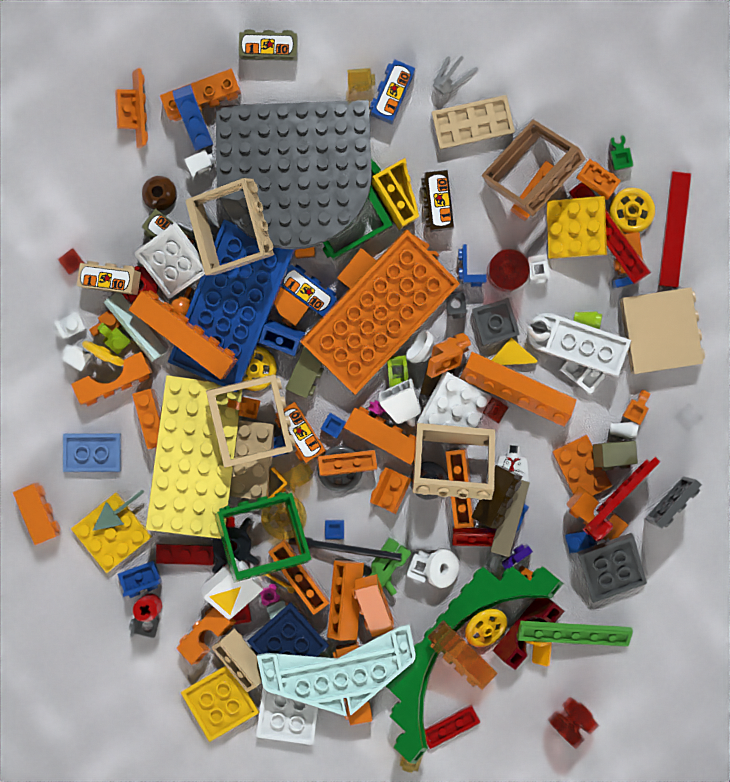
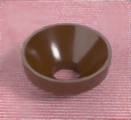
M154 176L143 185L142 197L149 208L163 211L174 204L177 190L174 183L167 177ZM156 186H160L163 189V194L160 197H154L152 194V190Z

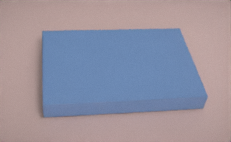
M121 433L63 434V472H121Z

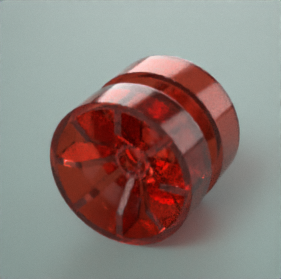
M505 249L495 254L489 261L486 269L490 285L501 292H512L518 289L527 281L530 273L527 258L521 252L514 249Z
M569 696L562 704L568 716H564L556 710L547 720L570 745L577 749L585 741L584 736L579 730L582 728L591 735L600 725L584 704L578 703L572 696Z

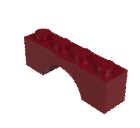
M535 598L492 651L504 663L516 670L528 656L525 641H518L517 639L520 621L555 623L565 611L551 598Z

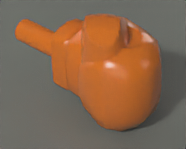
M191 287L187 288L184 297L179 296L178 299H174L170 303L174 307L173 311L178 315L181 313L186 316L191 304V300L188 299L192 291Z

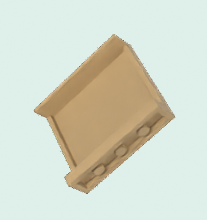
M691 287L619 299L625 338L631 340L628 349L631 374L703 364L705 352L700 345L702 333L697 326L699 314L694 307L696 295Z

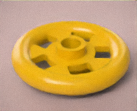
M626 188L619 191L613 197L609 213L621 231L638 233L648 228L655 216V205L651 196L644 190ZM627 196L630 201L623 205L621 200ZM637 197L644 200L642 205L635 201ZM630 207L635 209L634 214L629 213ZM622 209L624 217L619 219L617 211ZM642 210L647 211L645 219L640 218ZM628 220H636V225H628Z
M90 341L82 342L83 348L93 353L99 359L117 366L124 365V360L109 349L98 346Z
M261 346L256 347L246 372L248 377L243 379V381L252 380V378L259 376L264 377L273 374L276 376L277 364L270 351ZM256 353L264 356L262 361L254 359ZM256 365L257 371L252 372L250 367ZM264 365L269 366L268 374H263ZM269 382L244 389L248 391H260L268 387L271 383Z
M487 609L476 614L468 622L465 629L467 642L475 647H486L495 643L506 631V615L497 609ZM478 632L479 636L474 638L473 635Z

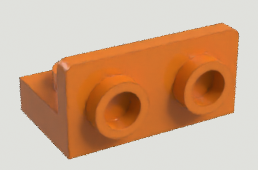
M590 158L576 177L599 195L604 196L606 200L610 198L621 181L613 173L608 172L599 163Z
M385 467L379 476L376 488L371 493L370 503L396 514L412 479Z

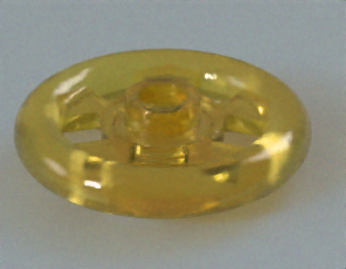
M294 497L301 525L304 529L307 520L306 509L302 502ZM283 504L276 505L278 510L275 512V515L270 513L272 507L262 509L261 522L269 535L280 540L294 538L293 530L288 532L284 530V526H288L291 523L286 507H282ZM282 513L287 514L288 518L286 520L281 519L280 515ZM273 520L279 525L276 529L270 524Z

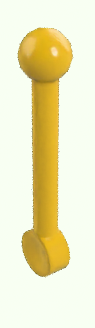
M271 574L262 575L285 587L289 593L295 592L292 585L285 584Z

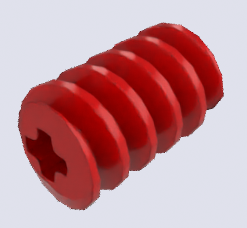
M153 593L143 595L133 606L134 617L138 621L143 622L153 620L162 610L160 597Z

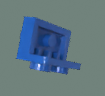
M155 560L117 574L124 591L122 593L123 597L129 595V598L140 595V591L147 589L148 592L159 588L158 584L162 582Z

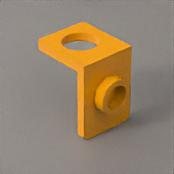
M272 467L271 470L283 484L269 498L274 497L276 493L285 492L284 486L289 483L275 467Z
M525 641V643L534 645L532 663L546 667L550 666L552 642Z

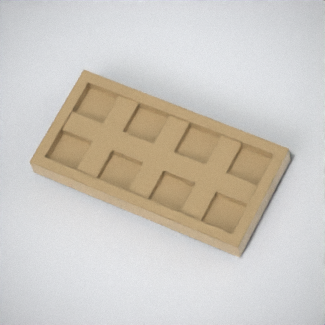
M507 95L431 112L439 150L515 133Z
M239 420L234 458L273 449L276 424ZM272 456L234 465L229 496L254 500L263 496L268 497Z

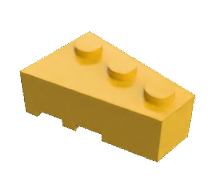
M406 158L371 178L372 187L398 230L415 222L419 217L415 196L410 183V175L406 166Z

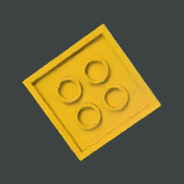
M604 196L547 201L549 259L607 255Z
M117 492L71 528L106 573L152 538V535L148 530H145L144 525L128 506L117 514L124 525L92 531L106 502L113 511L125 503Z
M226 666L221 667L180 692L209 742L260 712L249 692H246Z

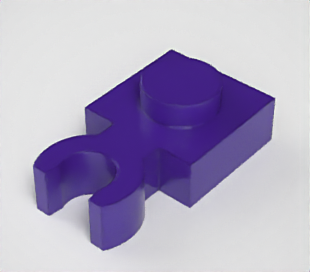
M520 544L513 549L514 553L501 562L505 570L533 553L528 544Z

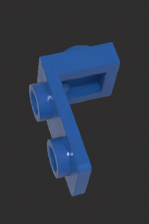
M462 244V249H458V260H462V268H459L458 271L459 279H462V284H471V287H482V284L487 282V274L467 275V244Z

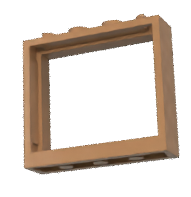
M533 119L481 176L489 187L531 216H534L586 158L579 147ZM541 137L566 154L524 199H521L498 182L537 139Z

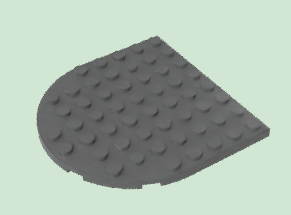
M369 100L216 106L217 187L242 178L254 179L258 187L257 193L259 201L263 206L262 212L268 224L267 231L273 247L281 249H306L318 246L320 243L331 238L334 239L346 231L363 211L370 193L372 176ZM243 189L220 197L233 223L246 235L257 241Z

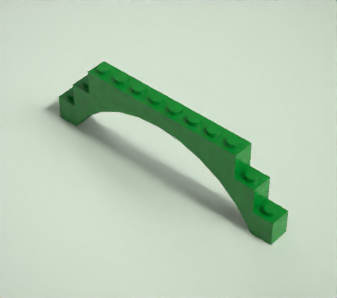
M513 566L504 571L501 580L485 567L476 570L471 582L462 587L461 594L457 599L454 598L449 603L448 610L438 616L434 627L429 628L424 634L425 638L414 646L416 654L414 662L386 685L401 700L400 703L398 702L393 706L389 717L405 731V733L397 737L394 748L409 763L416 764L428 750L424 728V698L430 674L443 648L466 622L483 610L503 602L523 598H552L564 583L545 567L537 568L532 573L531 580Z

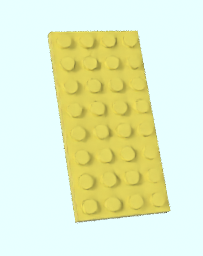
M166 375L145 530L221 539L215 514L220 508L228 506L233 466L224 468L206 390L222 387L221 385L210 381ZM242 389L239 392L231 391L215 395L230 459L234 458L239 410L227 407L228 399L241 402Z

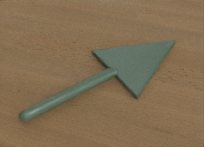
M144 490L138 492L115 511L106 502L92 531L124 525L117 514L141 496Z

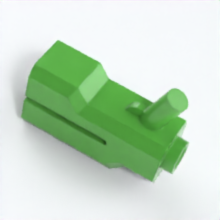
M388 537L381 550L402 553V560L396 561L375 557L371 563L372 571L369 576L377 574L382 588L385 587L390 596H393L397 591L390 582L392 580L391 575L396 567L404 565L411 551L401 544L399 546L397 541Z

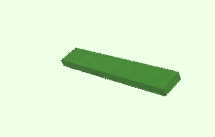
M520 621L517 639L518 641L629 646L633 629L632 627Z

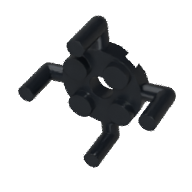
M248 516L240 527L228 526L226 529L229 540L237 543V549L233 551L234 557L239 562L247 560L257 566L261 562V557L250 554L251 539L246 531L252 524L253 518ZM214 538L213 552L217 562L213 566L212 572L216 574L228 561L222 539Z

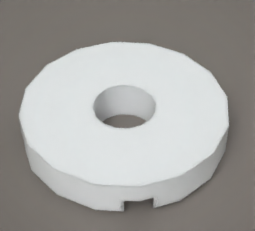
M438 549L429 556L426 562L425 572L428 575L429 583L440 588L450 586L458 575L459 564L453 552ZM443 564L444 569L442 572H440V567Z

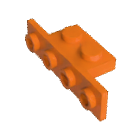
M137 68L132 72L133 90H115L117 129L136 130V147L142 148L148 141V133L145 131L147 114L144 112L146 96L143 93L145 78L142 74V68Z

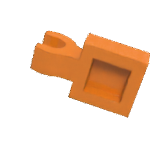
M110 310L98 317L99 321L103 322L111 331L116 327L122 326ZM101 323L89 329L94 337L100 334L97 327Z
M641 390L637 401L631 399L622 416L640 425L649 410L644 405L651 393Z
M242 396L241 402L228 399L227 407L239 410V416L257 419L261 401Z

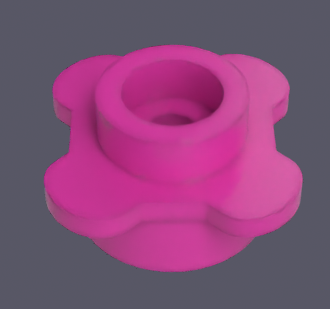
M377 400L374 403L369 402L370 406L368 409L379 416L386 412Z
M270 584L269 587L263 588L259 593L263 605L267 606L269 603L280 600L275 584Z

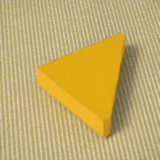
M512 338L492 358V361L500 365L529 364L538 361Z

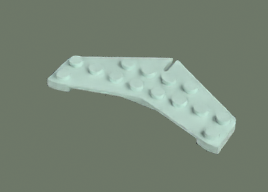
M409 624L398 626L339 658L274 653L257 655L262 684L266 691L347 716L344 698H347L351 716L413 663L416 657Z

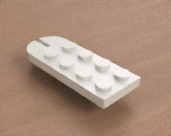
M551 313L539 314L529 322L530 326L546 331L541 333L528 326V339L536 350L619 377L631 340Z

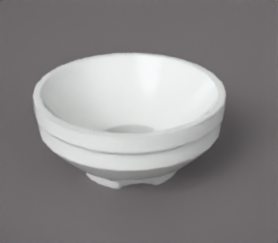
M424 330L413 339L406 353L407 360L412 363L427 361L432 356L434 339L430 332Z

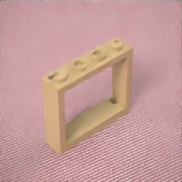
M242 178L185 200L205 275H217L274 255L273 243L269 238L268 224L263 216V206L259 201L258 187L254 179ZM243 189L260 252L220 266L204 203Z
M274 374L206 390L224 468L293 451L292 446H295L293 434L289 435L288 427H291L288 415L285 416L283 408H286L284 396L280 397L279 393L282 385L280 378H276ZM270 382L285 446L230 459L215 395Z
M417 423L413 493L438 495L440 497L453 496L461 499L492 500L495 470V430ZM422 441L488 446L487 484L420 478Z

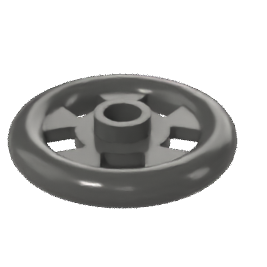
M335 446L326 450L322 456L352 453L355 451L345 446ZM317 465L318 477L322 484L336 492L348 491L355 487L363 473L356 472L352 479L346 477L348 473L319 476ZM334 477L342 478V484L333 483Z

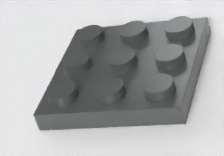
M683 476L645 519L650 524L659 528L668 527L674 520L672 517L677 512L680 513L686 508V502L698 495L702 484L696 479Z
M632 533L577 552L593 603L647 584Z

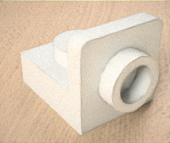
M79 312L54 321L56 325L54 327L55 332L59 337L62 336L63 339H69L87 329Z

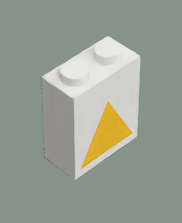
M235 558L238 572L249 569L245 562H239ZM227 563L200 589L203 598L230 620L263 590L260 576L234 583L229 564Z

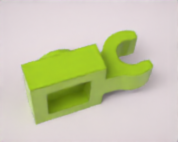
M103 322L97 327L99 332L106 337L103 342L117 355L131 342L117 327L111 331Z

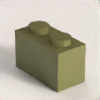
M636 441L593 444L594 467H602V471L614 470V466H619V469L631 468L630 465L638 464Z

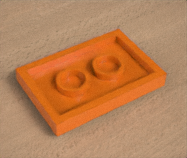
M587 435L552 451L573 495L580 486L592 496L612 487L606 472L602 471V467H594L593 446Z

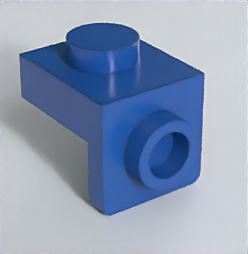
M584 531L565 535L569 553H577L598 543V541Z

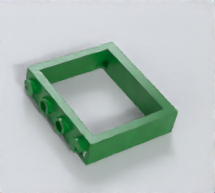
M372 187L370 188L368 200L380 219L382 226L336 252L329 241L323 242L325 247L322 250L327 258L331 257L334 261L393 227Z
M279 492L275 494V497L269 499L267 496L257 498V502L249 503V501L238 503V507L234 508L225 506L220 508L215 514L234 583L302 565L312 560L292 493ZM285 503L300 555L238 572L224 519Z

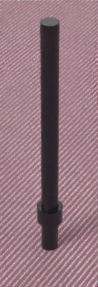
M289 537L288 543L297 545L295 537ZM305 537L308 549L318 548L396 561L402 560V553L323 542Z

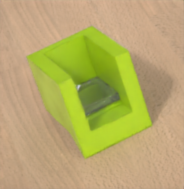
M406 355L391 357L387 361L390 388L408 380Z

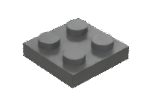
M509 298L472 309L482 346L520 335Z

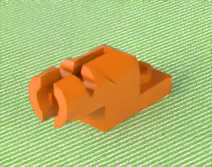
M464 333L454 335L453 338L449 337L445 341L434 345L432 356L428 362L427 375L433 378L460 366L462 355L470 350L468 346L471 345L468 336Z

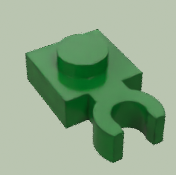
M624 135L620 136V144L615 143L614 137L610 139V145L615 149V151L610 152L614 171L634 166L630 147L624 148L626 142Z

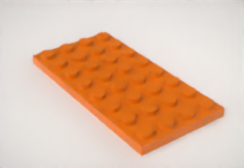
M405 230L300 340V343L356 395L460 283L408 230Z

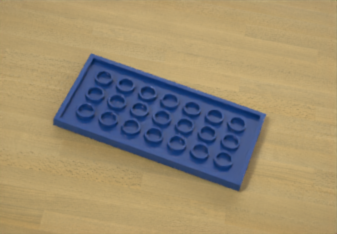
M223 220L214 243L220 266L260 252L256 240L246 235L234 223ZM273 247V256L217 275L204 274L201 276L186 317L189 318L188 322L190 324L201 327L205 331L204 334L209 338L212 336L220 342L219 346L223 349L228 348L235 353L234 357L238 361L226 378L219 379L175 345L168 363L221 386L243 382L261 337L263 327L268 320L296 249Z

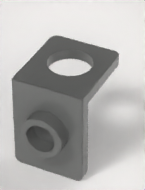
M451 293L446 298L447 315L452 316V319L464 318V314L468 313V310H466L465 293ZM453 297L461 299V306L459 308L451 306L450 301Z
M136 618L131 619L129 625L130 637L139 634L155 638L159 619L154 618L150 621L153 624L151 632L143 630V621H138Z

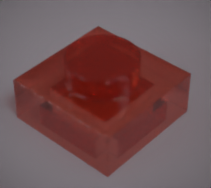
M74 248L57 259L69 275H72L79 269L80 263L86 264Z
M492 397L483 414L499 424L509 407L497 398Z

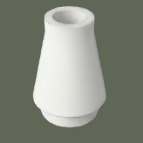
M634 422L611 423L610 435L630 441L632 439L637 440L638 424H633Z

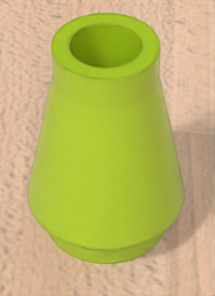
M598 311L575 312V322L600 329L602 314H599Z

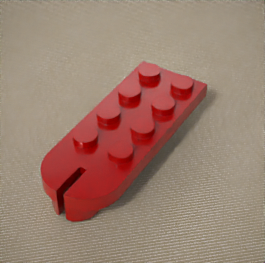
M656 457L651 461L646 459L596 509L598 514L582 530L596 541L602 540L613 528V524L606 517L660 461Z

